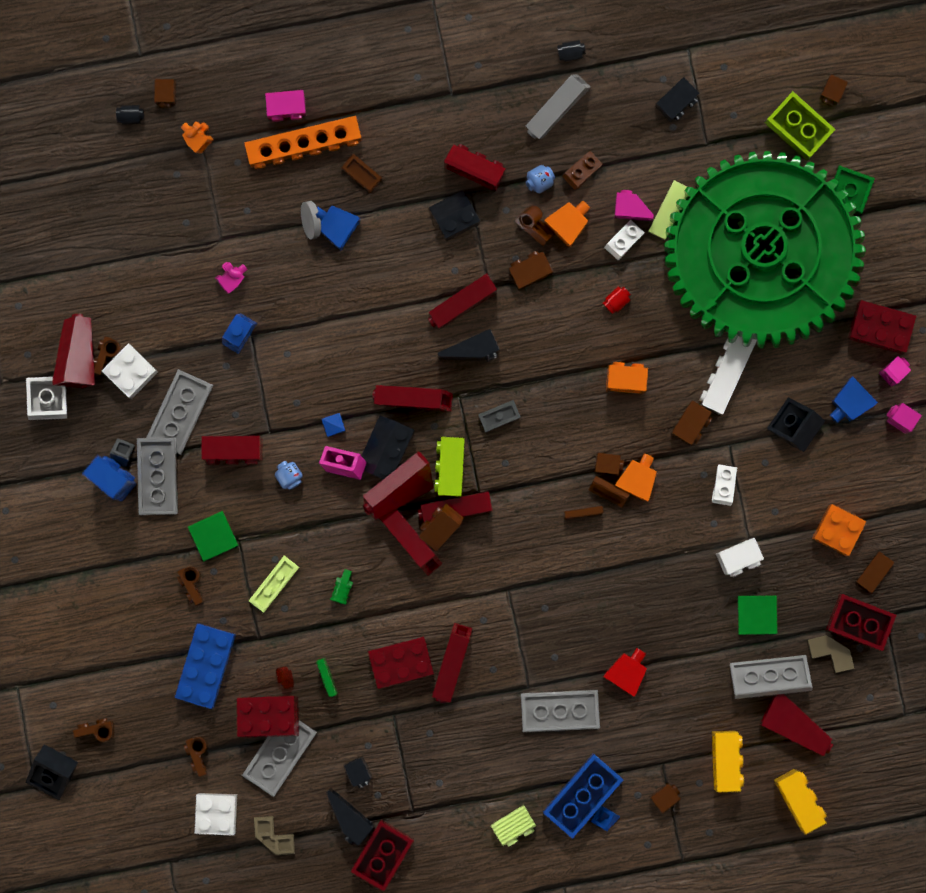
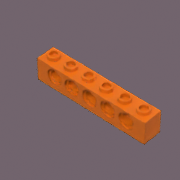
M352 116L244 143L251 168L261 169L266 167L268 163L273 162L274 165L284 163L285 159H301L305 154L314 156L321 154V151L326 149L335 151L339 150L340 146L343 145L348 147L356 146L362 139L357 118ZM339 130L346 132V136L343 139L336 137V133ZM320 135L328 137L325 143H319L317 138ZM302 139L309 141V145L305 148L299 146V142ZM283 144H289L290 150L282 152L280 147ZM265 148L272 150L271 155L268 157L262 156V151Z

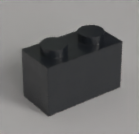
M683 77L656 103L655 107L670 122L674 119L678 121L685 114L684 110L688 106L692 108L699 101L697 97L700 93Z
M363 756L344 765L353 787L358 785L359 788L370 784V779L373 776Z

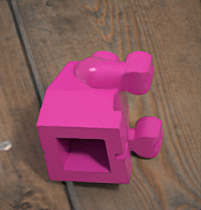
M225 262L222 265L225 274L222 276L218 275L215 279L226 293L232 292L243 280V273L248 270L244 264L238 268L233 267L230 262Z

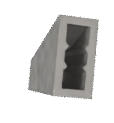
M578 74L571 75L528 122L526 127L529 129L527 131L529 135L534 139H542L591 86Z

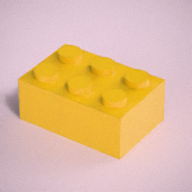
M712 731L714 790L717 792L741 791V787H744V777L740 774V767H743V756L739 754V748H742V736L739 735V732Z
M793 769L774 779L803 833L807 834L826 824L824 818L827 816L822 807L816 805L817 797L813 790L807 788L806 783L808 781L803 772L801 773V771Z

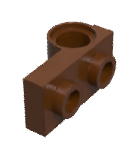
M589 151L569 168L562 177L576 191L603 164Z
M532 205L526 208L516 218L515 222L544 246L555 233L541 221V209Z
M105 336L104 340H100L98 345L100 353L98 358L94 359L95 374L103 376L102 370L106 367L108 359L115 358L122 350L121 345L114 339ZM116 344V352L109 354L108 346Z
M187 567L177 571L179 574L177 579L182 587L185 586L188 590L186 596L190 603H195V605L203 603L204 600L195 585L201 578L200 571L195 567ZM189 570L196 572V578L193 581H189L186 577Z
M107 718L96 720V724L91 726L88 723L77 725L78 729L73 730L74 738L94 733L97 740L104 742L113 737L114 723L113 720L108 721ZM102 727H106L109 730L107 738H103L100 735Z
M193 737L185 740L184 748L186 754L192 757L193 763H191L194 774L198 773L199 777L207 774L208 772L201 756L208 748L207 740L204 737ZM196 740H200L203 743L202 751L195 750L194 742Z

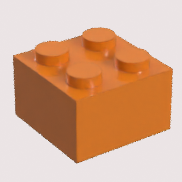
M613 362L607 370L606 391L644 394L647 389L648 368H644V364L634 363L630 367L625 366L623 362Z
M830 504L812 539L845 556H849L867 521Z

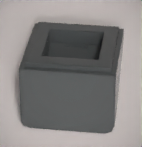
M117 438L109 457L118 464L127 466L135 445Z

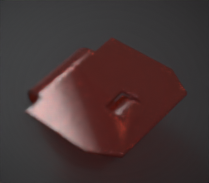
M286 666L277 668L278 683H282L284 689L294 687L291 670H288Z

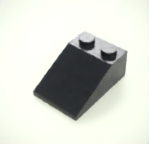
M488 329L437 354L439 360L483 361L486 359L489 362L497 358L500 349L491 330Z
M330 787L326 794L340 827L346 835L344 839L351 845H359L374 828V824Z

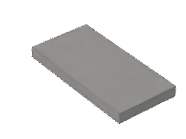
M178 369L146 438L176 437V453L182 454L213 385Z
M176 437L137 438L139 515L178 514Z
M806 655L730 663L735 699L812 691Z
M598 690L521 693L523 732L600 728Z
M299 720V736L267 737L242 776L274 797L317 732Z

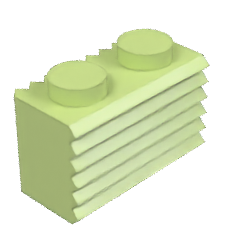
M524 805L491 824L503 846L507 844L508 847L518 841L517 837L524 834V836H527L534 832L533 827L536 826Z

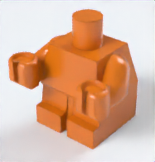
M195 122L193 126L184 123L181 126V129L184 131L182 136L185 142L195 153L202 154L214 140L211 136L205 135L209 126L204 122L202 124Z

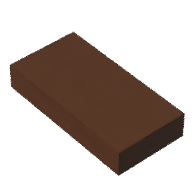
M354 154L341 167L345 173L369 193L382 180L381 176Z
M595 476L588 489L620 507H623L630 494Z
M603 506L564 511L565 519L603 514Z
M878 551L856 583L870 593H873L895 562Z

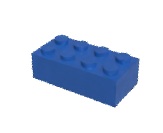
M105 455L103 457L97 456L83 472L88 479L112 499L123 501L137 485L132 474L120 469V464Z
M197 623L175 698L210 709L214 708L236 634Z
M593 753L548 804L543 813L573 839L623 779Z

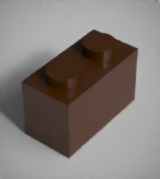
M535 251L528 255V259L524 261L519 259L511 263V267L508 270L518 291L553 274V270L543 251L540 253Z
M692 400L671 434L689 446L693 443L697 444L702 436L699 432L703 426L707 428L712 420L710 417L712 412Z
M446 503L442 508L437 507L431 515L433 518L430 521L426 520L420 527L422 531L419 538L435 551L456 531L463 520V517Z

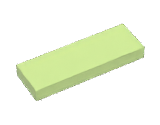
M675 180L673 181L648 231L649 233L666 240V228L673 226V223L670 221V214L680 212L676 207V202L678 199L686 200L687 197L684 190L687 186Z
M284 555L250 598L249 602L264 613L299 569V566Z

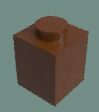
M831 74L819 98L828 106H837L848 82Z
M155 79L154 102L160 108H171V105H176V82L174 79Z
M597 453L595 473L619 475V471H623L624 460H620L621 455Z
M666 783L649 797L658 809L664 813L680 800L678 796L680 791L674 784L670 786L669 783Z

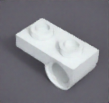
M630 220L604 248L617 260H620L644 232Z
M718 464L712 503L732 505L737 472L736 467Z

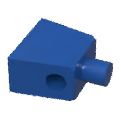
M331 206L328 212L317 207L318 213H316V217L321 220V233L339 250H342L361 221L360 218L335 206Z
M242 313L236 314L222 337V344L239 354L257 323Z
M852 376L833 399L832 403L836 406V409L830 414V417L836 423L844 417L852 421L878 402Z

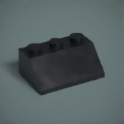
M380 415L362 453V457L367 462L364 471L380 479H385L395 471L401 463L415 430Z

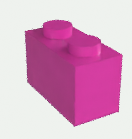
M303 90L265 93L267 117L272 119L273 122L283 121V118L291 117V120L302 119V116H306Z
M900 403L890 408L886 414L888 416L886 422L906 434L913 430L922 415L904 403Z
M325 446L319 462L326 472L361 480L367 463L358 453Z

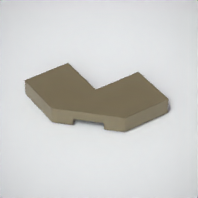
M825 635L807 640L812 659L831 655L835 673L854 669L850 649L829 636Z
M274 816L254 817L255 837L269 848L271 852L275 855L295 854L294 834L275 835Z

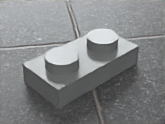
M514 400L478 414L485 433L521 418Z

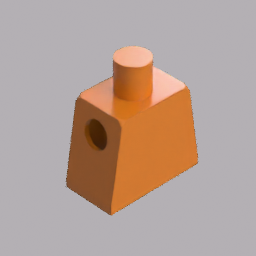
M583 200L576 207L569 202L547 217L544 223L570 248L587 225L588 220L584 215L591 208Z
M644 453L640 463L632 460L614 486L648 502L657 471L650 468L654 458Z

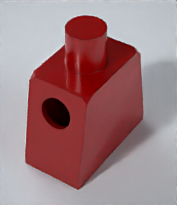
M636 648L631 657L623 653L604 673L603 677L635 697L647 670L645 666L640 664L646 653Z

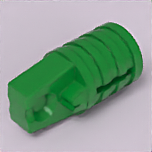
M344 569L342 578L337 577L334 591L330 598L331 601L343 605L347 604L346 601L353 586V582L349 581L352 571Z

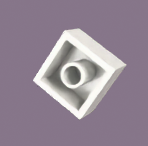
M129 343L102 370L130 399L158 373Z
M53 377L26 378L28 420L66 419V387L53 386Z
M755 538L716 553L724 574H730L731 577L742 573V568L748 567V569H752L761 565L760 561L764 559Z
M198 793L196 795L195 834L234 835L236 833L237 794Z

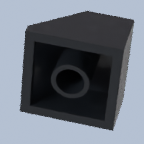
M463 190L429 207L446 241L480 224V220Z
M788 397L767 429L791 446L804 452L825 420L814 410Z
M43 745L32 763L25 783L60 800L75 772L78 762L53 748Z

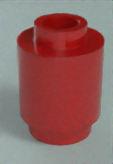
M618 286L605 298L606 300L603 304L612 314L618 313L631 301L629 298L631 294L625 287L620 288Z

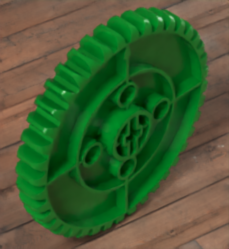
M765 151L763 159H758L755 152H750L749 159L745 162L740 155H735L734 165L732 166L726 160L720 161L719 172L715 168L709 167L707 169V180L701 176L695 178L697 190L687 187L684 190L687 200L678 199L676 202V207L680 212L670 214V221L674 226L666 228V236L670 240L664 243V250L669 253L665 257V265L672 268L667 274L668 280L676 282L673 286V292L675 295H683L680 300L683 308L692 306L690 310V317L692 319H698L703 316L701 321L703 329H708L714 324V335L716 337L722 336L725 331L728 332L729 343H734L738 336L743 337L744 347H748L752 339H757L758 347L763 349L766 345V340L771 339L774 348H779L781 338L784 337L789 345L795 344V334L797 333L804 340L809 339L810 327L819 333L823 331L822 319L828 323L835 321L833 310L843 312L846 307L843 299L851 300L854 296V290L851 287L858 286L860 283V276L857 273L862 272L864 269V262L860 258L865 256L866 248L860 244L865 239V233L857 230L860 228L862 220L858 216H853L856 211V205L854 203L845 204L849 195L846 190L836 193L839 185L837 179L826 182L827 171L822 169L815 174L814 163L811 161L804 167H801V158L799 156H795L790 163L786 162V153L780 152L777 160H773L771 152ZM786 217H794L798 223L790 227L785 225L783 220ZM736 219L742 221L744 225L740 229H732L728 225L729 222ZM750 243L753 245V248L747 253L746 248ZM768 245H769V252H768L767 250H765V248H766ZM782 246L783 251L779 256L776 250ZM760 247H762V248L764 249L761 254H760ZM795 269L801 273V276L793 280L789 279L785 273L788 270ZM735 272H742L745 274L746 279L742 282H735L730 277Z

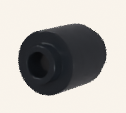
M580 40L564 42L562 45L557 46L560 61L564 60L566 62L583 59L582 55L586 54L584 43L580 44Z
M140 105L121 106V108H116L117 123H122V125L141 124V120H144V109H140Z

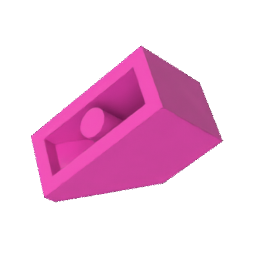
M621 190V193L617 192L614 218L643 221L653 220V213L636 194H632L630 190Z
M897 356L879 374L892 387L898 384L911 371L909 368L910 364L903 357Z

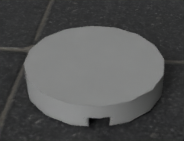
M312 201L302 203L301 220L306 236L309 239H316L321 234V220L316 217L318 209Z

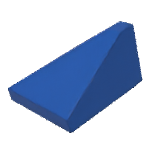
M340 413L322 419L327 437L346 431Z
M601 805L591 822L608 831L620 816Z

